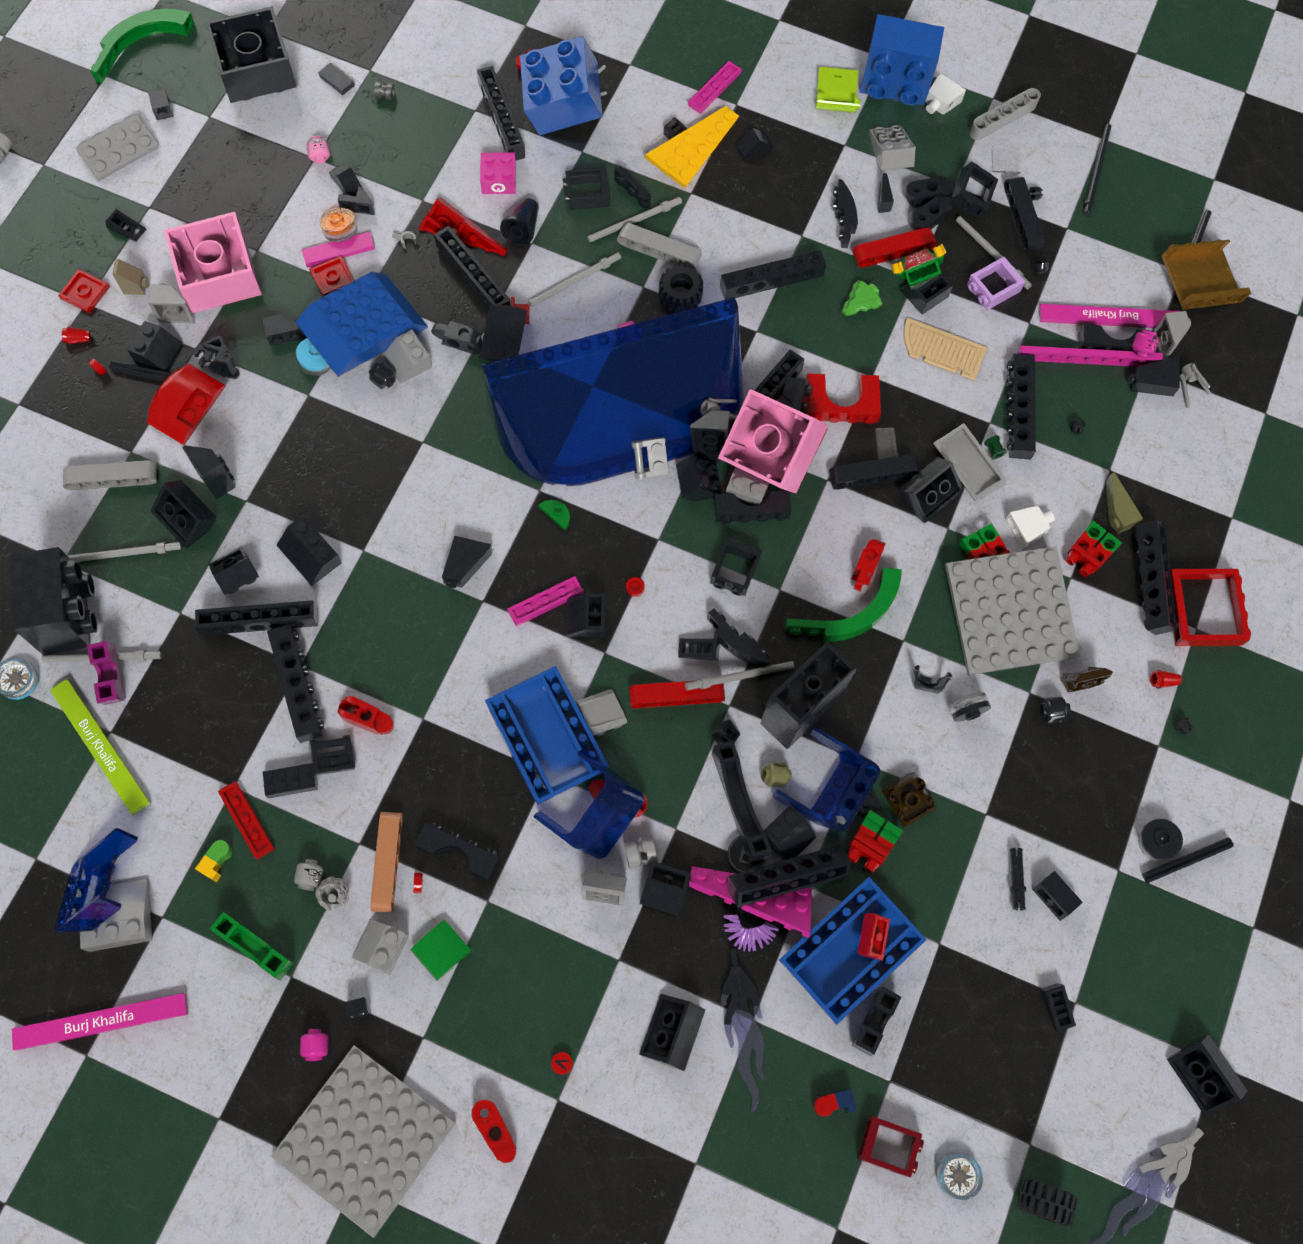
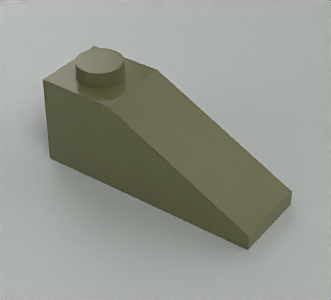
M1115 472L1112 473L1106 480L1108 518L1111 527L1120 534L1136 527L1143 517Z

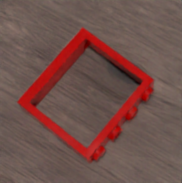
M1171 569L1177 631H1173L1175 646H1243L1250 640L1251 630L1248 628L1247 623L1248 612L1245 610V594L1242 593V577L1239 575V569ZM1181 579H1228L1237 634L1189 635Z

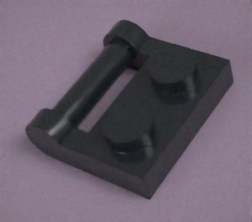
M350 735L323 741L309 740L314 776L355 770ZM337 746L345 747V750L319 754L317 750Z

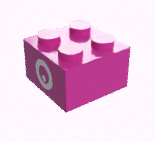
M515 152L481 153L480 184L482 194H516Z

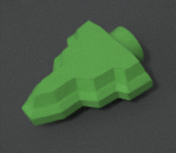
M858 280L852 286L853 290L849 293V300L845 302L842 313L845 316H849L859 311H868L871 308L877 309L882 306L883 303L878 296V288L872 283L867 285L865 282Z

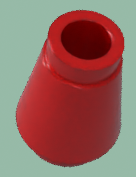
M67 326V328H62V341L68 345L90 342L91 333L90 331Z
M1156 670L1150 675V683L1157 689L1180 685L1182 682L1180 674L1163 670Z

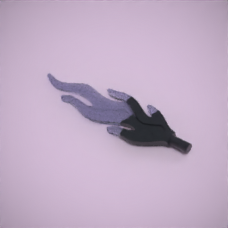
M730 950L731 967L721 993L722 1006L726 1004L727 998L731 994V1001L725 1015L724 1029L730 1048L734 1046L731 1032L732 1027L737 1035L739 1045L738 1071L751 1092V1113H754L759 1101V1091L750 1068V1052L753 1048L755 1051L756 1072L761 1080H765L762 1072L764 1041L760 1028L749 1011L747 1005L748 998L752 1002L754 1013L758 1019L761 1020L763 1016L760 1011L758 991L743 971L742 966H739L737 950Z

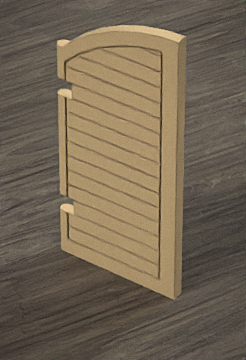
M907 317L904 327V342L909 353L908 356L919 359V356L925 357L923 362L955 374L957 370L962 371L961 376L975 381L988 347Z

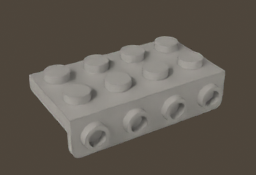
M135 114L127 116L118 124L111 125L108 130L95 134L90 140L82 141L75 148L97 180L101 181L158 149V145Z

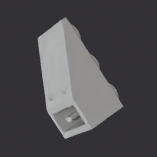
M902 126L876 127L869 130L876 162L881 170L914 167L916 147Z

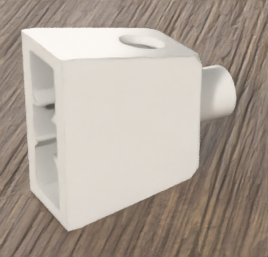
M940 73L929 90L926 104H928L926 110L930 114H933L935 111L946 114L962 102L966 90Z
M1038 506L1010 512L1005 521L1023 550L1045 536L1050 529L1049 523L1053 522L1055 518L1051 511L1043 514Z

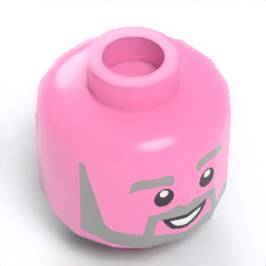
M313 136L306 143L308 157L311 161L322 164L330 157L329 144L323 137Z

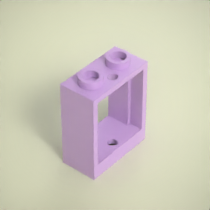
M1002 257L972 274L967 286L978 298L980 304L989 310L1021 292L1025 281L1008 260ZM996 271L1008 287L992 295L980 280Z

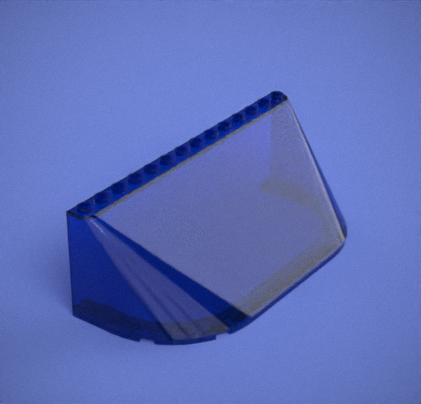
M735 297L483 364L482 370L488 409L498 440L506 456L519 470L533 479L551 485L580 486L636 471L634 448H632V441L664 437L667 462L693 455L690 425L703 417V414H701L702 403L708 400L709 397L713 399H736V403H717L720 406V410L730 411L732 415L743 403L739 311ZM645 446L641 448L644 468L649 467Z

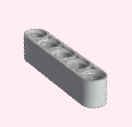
M1030 88L974 119L970 130L971 138L981 140L1033 111L1041 96L1039 90Z
M625 223L617 237V241L622 246L678 267L680 265H683V267L690 266L691 270L696 268L702 256L701 251L695 247L631 223Z
M149 460L67 466L63 469V488L67 490L151 485L157 482V463Z

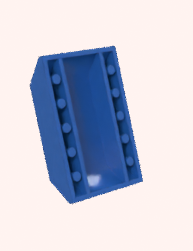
M370 272L311 303L296 321L297 326L337 377L386 351L396 337L410 330L417 334L428 328L427 324L386 274Z
M556 666L485 700L493 721L537 805L610 769Z
M868 877L810 931L809 938L803 937L779 961L837 1025L927 939L872 879ZM866 913H875L890 919L883 960L858 955L862 925Z

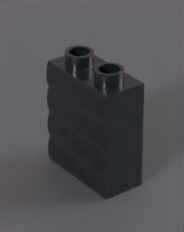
M826 642L770 696L760 724L786 749H789L844 695V691L848 688V684L856 672L855 667L832 645Z

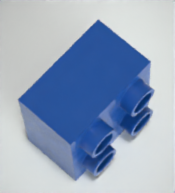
M877 14L860 93L868 94L874 99L888 98L902 101L906 105L919 104L925 106L939 60L945 27Z
M584 36L571 40L566 39L558 44L539 50L534 49L520 55L524 112L539 135L602 117L598 62Z

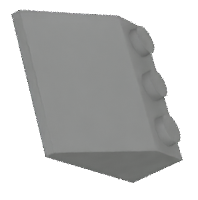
M148 879L84 890L80 920V945L82 950L92 952L153 941Z

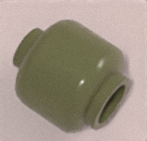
M767 762L761 769V780L767 787L783 788L792 777L791 770L788 769L787 764L784 762Z

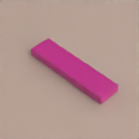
M728 61L688 101V106L702 114L741 74L742 69Z
M370 232L303 249L302 253L308 268L341 255L345 258L374 250L375 247Z
M573 576L507 608V611L517 627L566 603L568 599L584 594V591L576 576Z

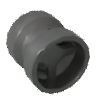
M376 81L374 86L375 99L385 98L388 101H393L395 94L394 84H383L381 81Z

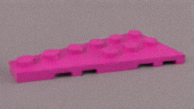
M692 866L689 887L710 896L717 895L724 898V902L730 905L732 902L735 903L728 892V876L735 873ZM812 887L742 906L741 909L767 921L782 923L784 928L788 930L793 928L802 932V936L809 938Z

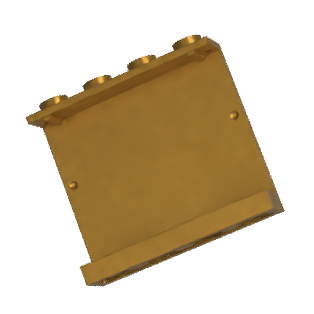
M1218 239L1211 242L1202 241L1193 244L1190 242L1184 245L1173 244L1162 255L1183 310L1241 303L1251 294L1249 287L1238 289L1223 252V248L1230 243V240Z

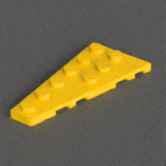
M725 106L648 152L644 158L685 189L737 121L739 115Z

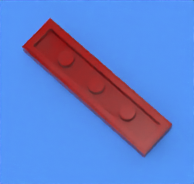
M234 781L219 790L220 797L255 859L258 860L275 850L239 784Z

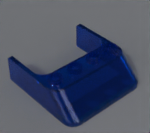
M814 727L810 736L836 751L840 757L839 765L811 809L779 789L775 790L772 797L787 807L791 804L803 817L817 825L839 832L845 831L852 823L878 779L880 768L872 760L819 728Z
M580 750L577 755L599 770L605 777L604 787L571 832H568L542 811L535 813L533 817L572 847L597 859H602L610 853L642 808L645 797L640 790L586 750Z
M115 828L74 863L69 874L55 924L56 931H92L121 909L122 904L106 898V894L112 884L110 879L116 868V860L123 852L137 842V836Z

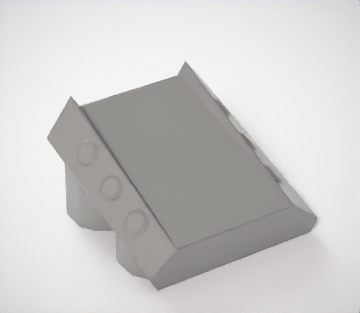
M612 689L576 701L578 709L594 736H602L607 730L617 729L628 723Z

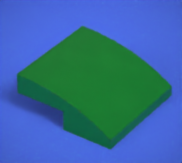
M445 919L410 949L436 981L452 970L458 962L471 952V949Z

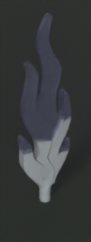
M1196 1128L1187 1139L1183 1138L1178 1142L1163 1144L1150 1152V1156H1164L1138 1166L1131 1173L1124 1188H1131L1141 1176L1138 1186L1129 1196L1113 1206L1104 1233L1090 1244H1105L1109 1241L1117 1230L1122 1218L1133 1208L1139 1206L1138 1212L1123 1224L1121 1235L1124 1237L1127 1236L1130 1228L1151 1216L1160 1202L1168 1178L1174 1173V1177L1167 1186L1165 1197L1171 1198L1174 1191L1188 1176L1192 1153L1195 1149L1193 1145L1204 1134L1199 1128Z

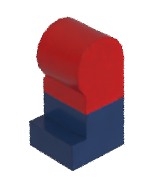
M851 1089L819 1097L813 1103L814 1112L821 1117L828 1116L833 1111L842 1108L845 1109V1113L857 1111Z

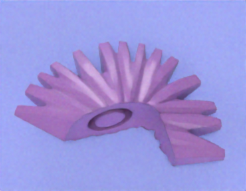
M737 914L724 915V918L732 921V923L724 924V927H729L725 929V932H735L728 937L729 941L738 937L734 946L736 947L739 944L738 949H741L743 945V951H745L746 945L748 946V952H750L751 947L753 951H756L755 940H757L762 949V939L767 944H770L767 939L773 941L770 936L776 937L771 930H779V928L767 921L759 925L742 927Z

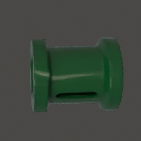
M998 435L988 438L984 443L989 448L993 460L1001 458L1007 453V450L1002 447Z

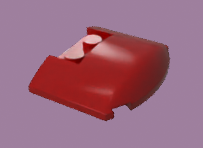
M186 364L168 376L156 391L149 406L147 423L180 444L185 445L226 386L193 365Z

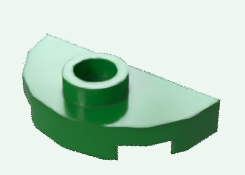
M547 500L540 503L538 508L566 531L570 522V514L565 504L556 500Z

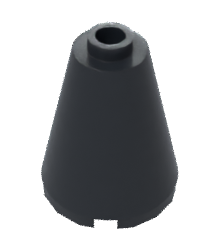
M525 199L501 222L500 231L505 239L509 238L514 245L527 246L533 240L539 212V205L535 200Z

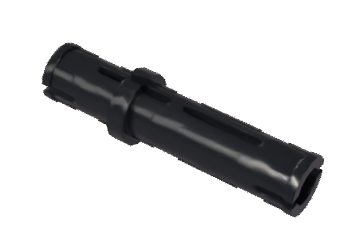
M1011 848L1012 886L1010 887V892H1012L1013 896L1012 909L1018 911L1019 902L1020 911L1026 910L1025 892L1027 891L1026 886H1024L1023 849L1018 848L1016 856V848Z

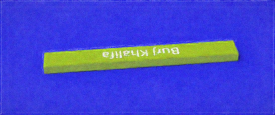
M65 679L51 688L50 692L129 812L135 815L151 804L70 681Z

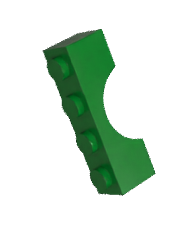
M222 912L210 928V930L280 981L294 964L225 912Z

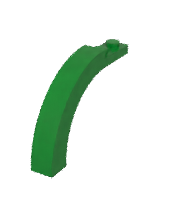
M155 9L138 13L118 23L100 42L103 50L90 70L95 81L102 84L124 49L143 37L159 33H174L188 37L195 25L191 12L177 9Z
M882 569L877 595L860 613L837 621L787 619L785 632H789L791 635L805 633L810 636H819L821 634L822 642L843 641L861 635L875 626L889 610L900 586L902 569Z

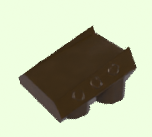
M1088 667L1087 670L1075 673L1063 672L1060 681L1065 685L1067 692H1076L1103 684L1106 679L1111 677L1113 671L1107 668Z
M915 772L906 774V776L882 789V793L903 827L908 826L937 808L932 796L925 790L926 784L924 780L917 777Z

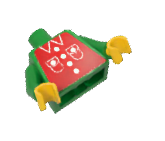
M943 244L933 248L934 253H931L928 249L914 252L912 255L904 258L903 265L902 262L891 264L893 273L897 274L900 279L907 278L909 286L941 274L939 265L943 263L944 254H946Z

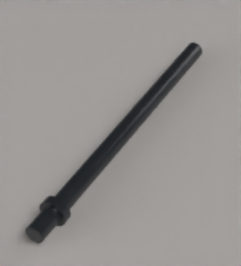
M1111 124L1105 125L1087 200L1084 201L1085 209L1083 214L1086 216L1090 215L1091 209L1095 204L1094 197L1112 128Z

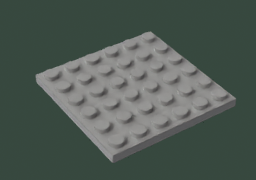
M1056 546L945 564L968 676L1080 657Z
M354 1045L271 1157L371 1237L375 1238L456 1123Z

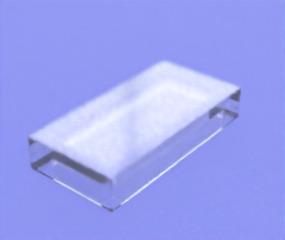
M876 428L878 459L897 457L894 428Z

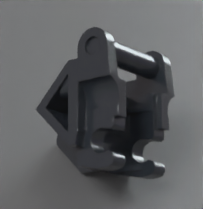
M221 336L203 342V344L199 343L194 349L193 354L196 358L199 357L201 352L204 353L198 363L201 368L204 367L205 363L210 362L208 367L212 373L230 379H237L240 376L239 370L235 368L233 357L228 352Z

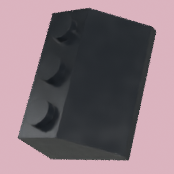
M489 305L479 358L515 366L518 361L528 310L512 306Z
M710 411L690 425L694 456L713 463H727L718 457L732 429L730 411Z
M187 445L182 447L196 472L215 499L220 498L235 488L232 482L235 479L220 454L216 455L212 449Z
M936 458L898 489L904 504L923 523H926L964 491L952 461Z
M182 480L164 483L151 509V512L185 548H189L208 533L217 518Z
M304 515L286 528L276 545L311 586L342 564L339 555Z
M660 994L639 1055L666 1066L685 1071L706 1009L690 1001Z
M1209 1034L1191 1042L1167 1059L1204 1116L1241 1100L1247 1092V1089Z

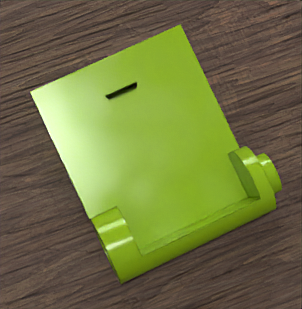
M819 66L816 109L856 113V110L860 109L861 99H858L857 95L858 70Z

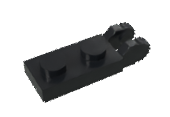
M618 166L615 169V182L625 188L631 197L634 196L638 200L639 206H642L643 209L649 208L651 194L625 169Z

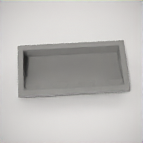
M964 423L933 443L945 460L952 461L959 480L974 501L1006 485L1004 476Z

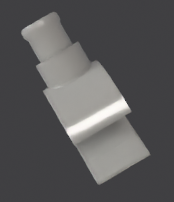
M405 231L402 234L394 232L392 234V238L401 241V245L405 249L404 241L408 238L413 239L415 245H417L416 236L411 231Z

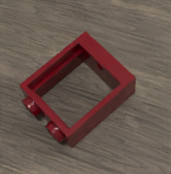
M869 1116L858 1160L911 1178L912 1174L916 1173L918 1161H916L917 1153H920L923 1148L924 1140L921 1139L922 1134L880 1118ZM879 1125L913 1137L905 1169L871 1157Z

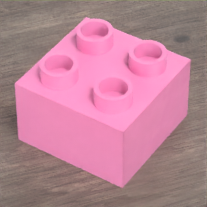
M235 212L164 230L178 286L191 313L262 295L246 238Z
M750 389L718 458L781 489L797 493L828 425Z

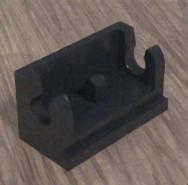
M1053 871L1032 889L1059 921L1069 916L1083 903L1056 871Z

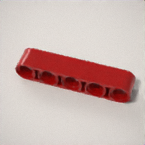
M926 227L857 245L853 248L852 253L858 267L863 268L910 256L914 252H920L925 249L932 250L936 247L937 241L931 228Z
M692 681L632 685L629 687L630 707L650 708L725 701L724 683L712 685L707 689L697 688L688 691L685 689V683Z

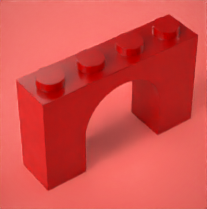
M807 373L806 379L813 386V394L809 399L810 408L807 415L819 421H829L831 423L865 422L873 424L879 421L881 415L879 375H861L858 383L859 401L854 405L844 407L834 404L828 398L825 374Z

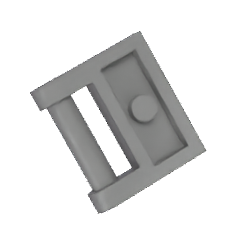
M664 437L631 442L635 452L636 479L668 474ZM645 446L649 470H644L641 448Z

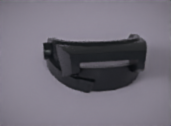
M920 665L914 666V688L939 694L952 678L951 672H947L941 678H929L919 673Z

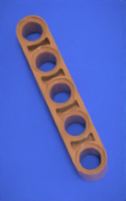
M380 813L371 894V912L392 913L394 909L402 813Z

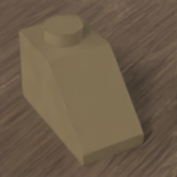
M115 259L112 275L123 294L145 295L146 288L149 287V280L143 270L120 259Z

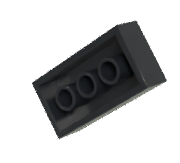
M312 763L263 771L264 792L268 799L318 790L317 778L314 776Z

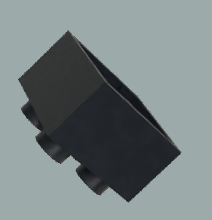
M273 6L206 22L219 72L230 103L246 101L275 92L280 93L297 87Z
M59 547L11 554L13 630L42 655L87 648V645L90 644V634L96 633L98 629L96 615L93 610H88L87 598L95 596V585L90 574L84 575L78 560H70Z

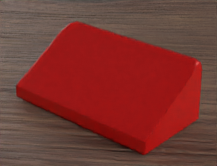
M866 913L864 915L858 955L883 960L890 919L875 913Z

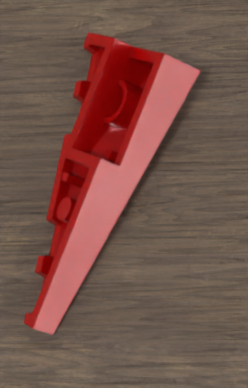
M442 197L436 199L430 212L424 217L418 228L421 231L436 234L449 226L466 245L501 254V256H505L508 252L504 246Z

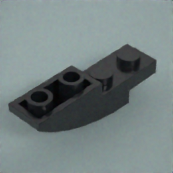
M839 179L837 186H834L833 197H836V200L833 201L832 210L835 211V218H839V226H842L838 236V240L841 241V248H848L851 234L856 233L858 215L855 201L849 188L842 179Z
M715 609L708 612L707 620L716 629L713 638L718 639L722 647L737 658L754 666L766 667L769 665V655L765 650H761L756 645L757 642L751 635L748 636L744 632L738 636L739 633L736 628L729 626L721 612H717Z

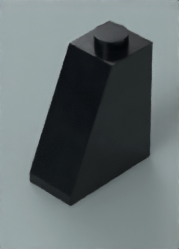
M1175 356L1136 367L1134 372L1129 375L1128 383L1131 384V391L1173 397L1180 388V357Z
M454 536L442 574L443 583L450 588H462L492 555V545Z

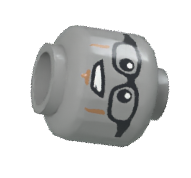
M306 859L305 863L297 865L294 882L298 885L299 889L314 891V888L321 884L323 867L317 865L318 861Z

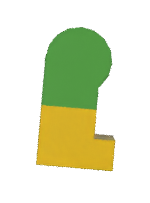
M223 840L215 841L195 869L217 882L221 877L217 871L224 861L232 856V847Z

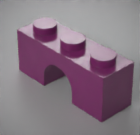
M103 641L87 645L90 664L95 667L98 675V683L94 684L97 703L108 705L125 701L115 644Z

